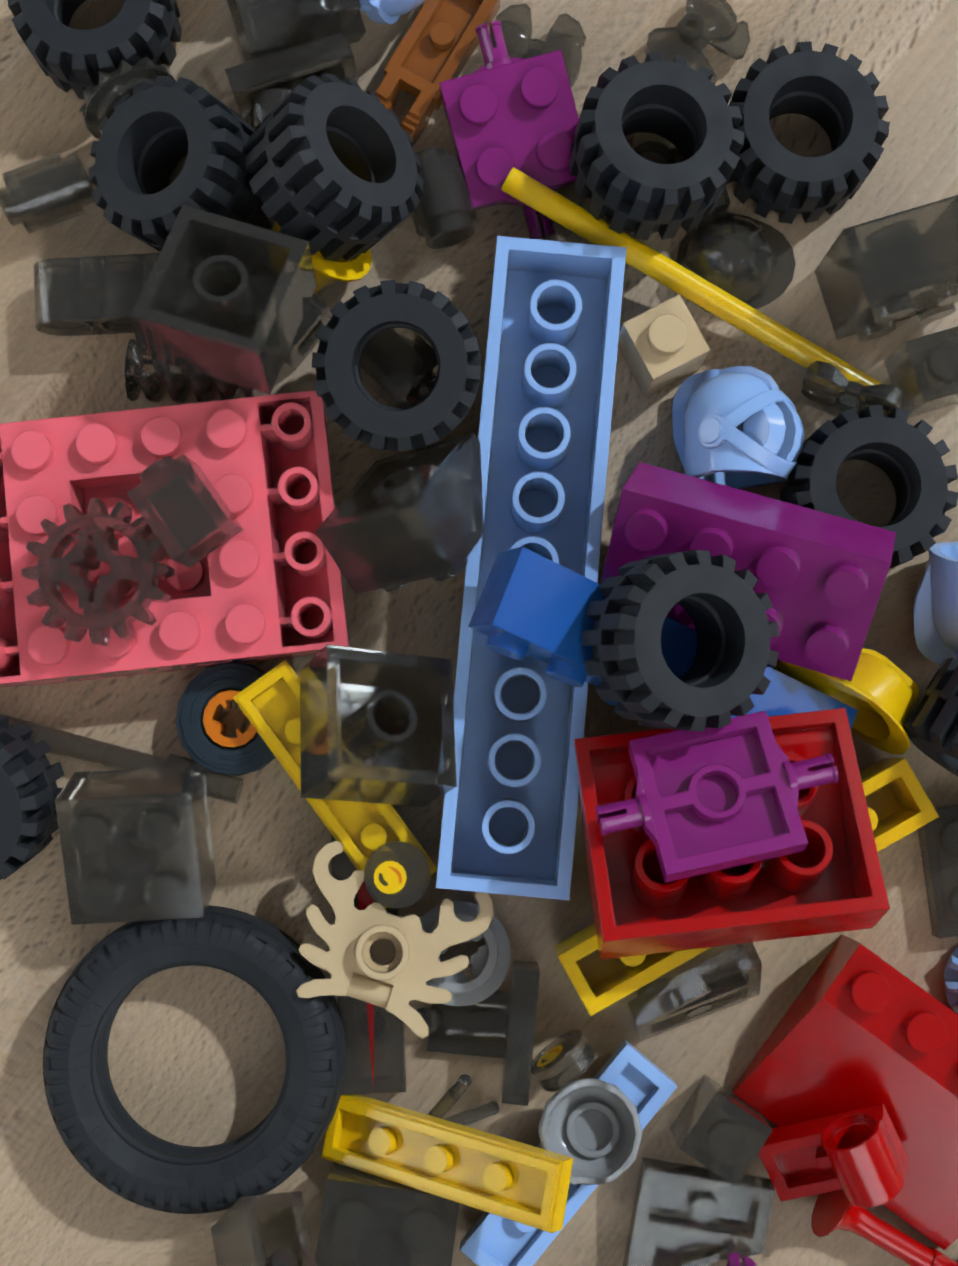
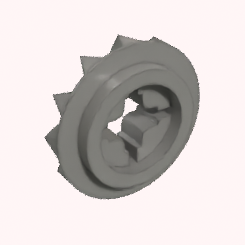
M452 901L454 903V914L459 920L468 922L476 918L479 912L478 904L466 901ZM441 905L434 907L420 919L422 929L426 933H432L437 928ZM495 915L486 931L473 939L462 942L469 943L473 941L476 943L484 939L486 943L477 948L478 952L470 957V964L472 966L470 971L474 978L473 980L468 981L464 972H458L452 976L433 978L426 981V984L429 986L444 988L452 993V1001L442 1004L462 1007L479 1003L491 996L504 981L510 966L511 948L507 932ZM446 948L445 950H443L440 953L438 959L440 960V956L445 954L449 949Z

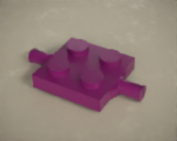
M491 21L489 30L494 47L492 46L487 23L475 28L485 65L472 74L440 82L439 91L471 211H477L498 204L522 205L530 234L529 238L540 239L542 233L543 237L546 238L556 234L551 219L503 192L501 188L513 167L554 191L561 187L575 184L577 176H570L569 160L572 154L570 148L579 121L562 50L527 59L509 58L501 21Z
M766 710L731 718L732 724L719 729L705 728V731L675 730L629 741L628 752L637 781L635 798L602 806L596 805L595 813L597 823H599V830L601 835L605 836L608 833L643 826L644 832L655 845L665 883L805 850L808 840L797 809L799 790L837 783L838 770L837 766L832 767L835 761L833 756L827 753L824 756L790 763L787 755L775 741Z

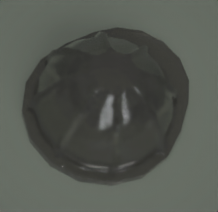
M729 212L708 216L701 220L698 226L688 231L679 244L676 263L755 309L768 305L783 295L793 280L796 265L793 248L781 232L751 217Z

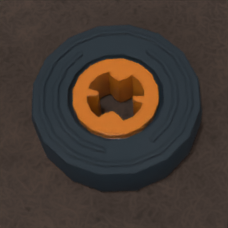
M224 663L205 669L189 682L178 702L176 727L182 747L196 764L215 774L241 776L263 769L276 758L251 722L246 731L244 729H236L238 737L233 738L226 735L227 724L218 720L222 707L231 710L233 708L231 702L235 701L233 697L265 675V671L251 664Z

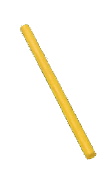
M515 167L508 174L501 188L503 192L592 244L627 247L626 264L868 405H882L884 407L890 399L893 389L641 241L634 239V237L624 231L619 234L609 229L610 223L601 218L596 220L588 210Z

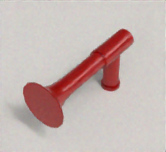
M843 1189L819 1194L815 1202L811 1227L813 1233L818 1237L828 1236L835 1229L849 1231L867 1239L910 1266H958V1262L933 1247L923 1245L878 1218L866 1208L852 1205L847 1200Z

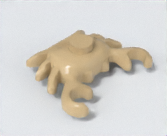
M338 841L326 844L315 856L312 872L317 886L333 908L336 916L335 923L330 925L325 920L320 909L313 904L307 908L306 916L313 930L327 943L330 950L327 952L309 943L301 944L298 950L310 963L328 971L331 974V978L314 979L301 984L296 990L298 997L349 996L385 1008V1010L403 1021L415 1035L425 1038L429 1035L428 1025L420 1013L409 1005V1002L416 1000L430 1004H440L452 1001L451 992L444 988L429 986L426 984V981L433 978L452 976L468 967V956L459 955L442 962L438 957L446 948L473 939L488 929L494 916L493 900L488 893L476 892L474 897L478 902L479 912L472 921L464 922L455 916L453 910L454 903L448 898L444 899L440 906L437 928L432 933H426L422 929L420 918L415 914L400 917L386 912L385 908L376 902L369 905L365 910L356 909L354 898L364 881L365 873L363 870H354L348 879L337 880L333 878L329 872V863L334 856L342 853L343 844Z

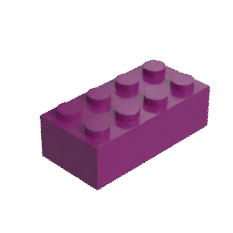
M639 462L621 491L600 584L608 577L620 576L618 568L632 561L643 560V557L691 550L710 551V556L725 555L736 560L734 571L748 569L758 579L753 588L755 593L767 592L773 607L765 611L768 621H777L779 636L770 637V650L779 652L777 660L852 681L891 565L896 532ZM676 603L666 617L696 631L689 614Z

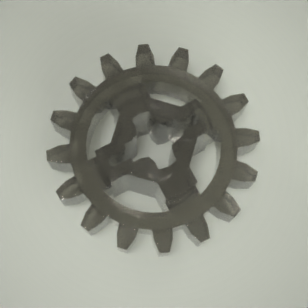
M98 498L90 499L88 514L85 515L70 503L64 505L63 511L66 522L59 526L52 521L44 519L40 524L49 538L45 544L28 542L26 546L27 550L39 557L38 566L22 569V577L36 581L39 584V589L26 597L28 603L37 607L49 606L50 608L45 613L41 622L45 626L54 629L67 622L64 638L71 641L80 642L88 629L92 644L98 646L108 645L110 630H114L123 640L130 641L134 639L132 622L137 619L153 626L157 620L148 608L151 602L169 603L171 598L169 594L158 588L159 579L175 576L174 568L158 562L157 557L170 549L168 542L162 538L148 540L147 538L152 533L155 524L144 515L131 523L133 509L122 502L116 504L110 515L106 503ZM114 531L124 534L133 543L138 552V558H133L129 555L124 556L118 551V539L114 537ZM78 538V543L62 558L67 547ZM102 561L111 566L110 575L100 576L97 584L89 581V570L99 569ZM59 587H67L79 595V608L84 609V615L75 611L66 602ZM133 587H138L130 601L119 609V601Z

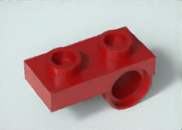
M884 1104L758 1132L756 1150L781 1202L843 1189L847 1200L852 1205L862 1208L875 1207L897 1196L903 1188L904 1177L908 1176V1157Z

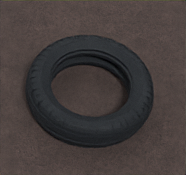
M212 905L170 907L143 915L114 930L97 943L72 971L56 999L46 1030L43 1050L44 1087L53 1121L65 1145L79 1164L107 1189L133 1203L163 1212L201 1214L222 1211L248 1203L273 1190L299 1169L314 1152L324 1137L340 1100L346 1068L345 1034L341 1014L334 995L312 998L298 997L296 990L301 984L314 979L326 978L319 967L310 963L300 954L298 950L300 945L289 935L259 917L231 908ZM179 966L212 967L233 974L248 983L264 998L272 1009L284 1038L286 1071L283 1087L276 1105L264 1120L252 1130L234 1140L218 1145L205 1147L183 1146L165 1141L141 1127L125 1110L118 1099L110 1078L108 1041L113 1021L120 1006L129 993L145 978L157 972Z

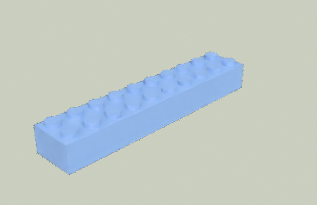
M497 236L436 888L568 901L570 899L579 796L574 739L584 738L588 682L585 681L583 687H575L560 682L545 674L547 663L526 654L524 660H517L499 654L485 645L489 636L468 626L498 552L525 547L597 583L627 247Z

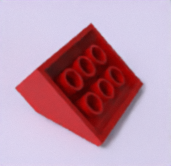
M846 708L768 717L775 741L787 755L790 763L830 753L835 760L832 767L837 766V783L799 790L797 809L808 840L804 851L666 883L655 845L644 832L643 826L602 836L599 830V823H597L595 806L635 798L637 781L628 752L629 741L675 731V729H656L574 739L590 891L600 960L870 929L879 922L888 912L890 906Z
M841 935L731 1091L778 1127L884 1104L908 1157V1176L904 1177V1185L898 1195L883 1205L945 1250L958 1238V1015L864 945L845 935Z

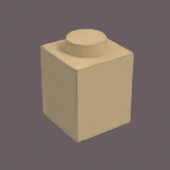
M680 294L624 322L618 339V348L645 397L699 370L710 352L708 344Z

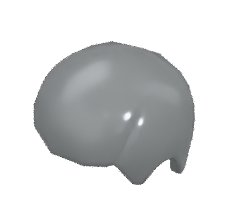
M590 1078L575 1080L562 1086L546 1101L538 1126L542 1149L573 1158L570 1183L573 1185H603L619 1178L622 1172L627 1170L636 1160L643 1135L634 1103L616 1085Z

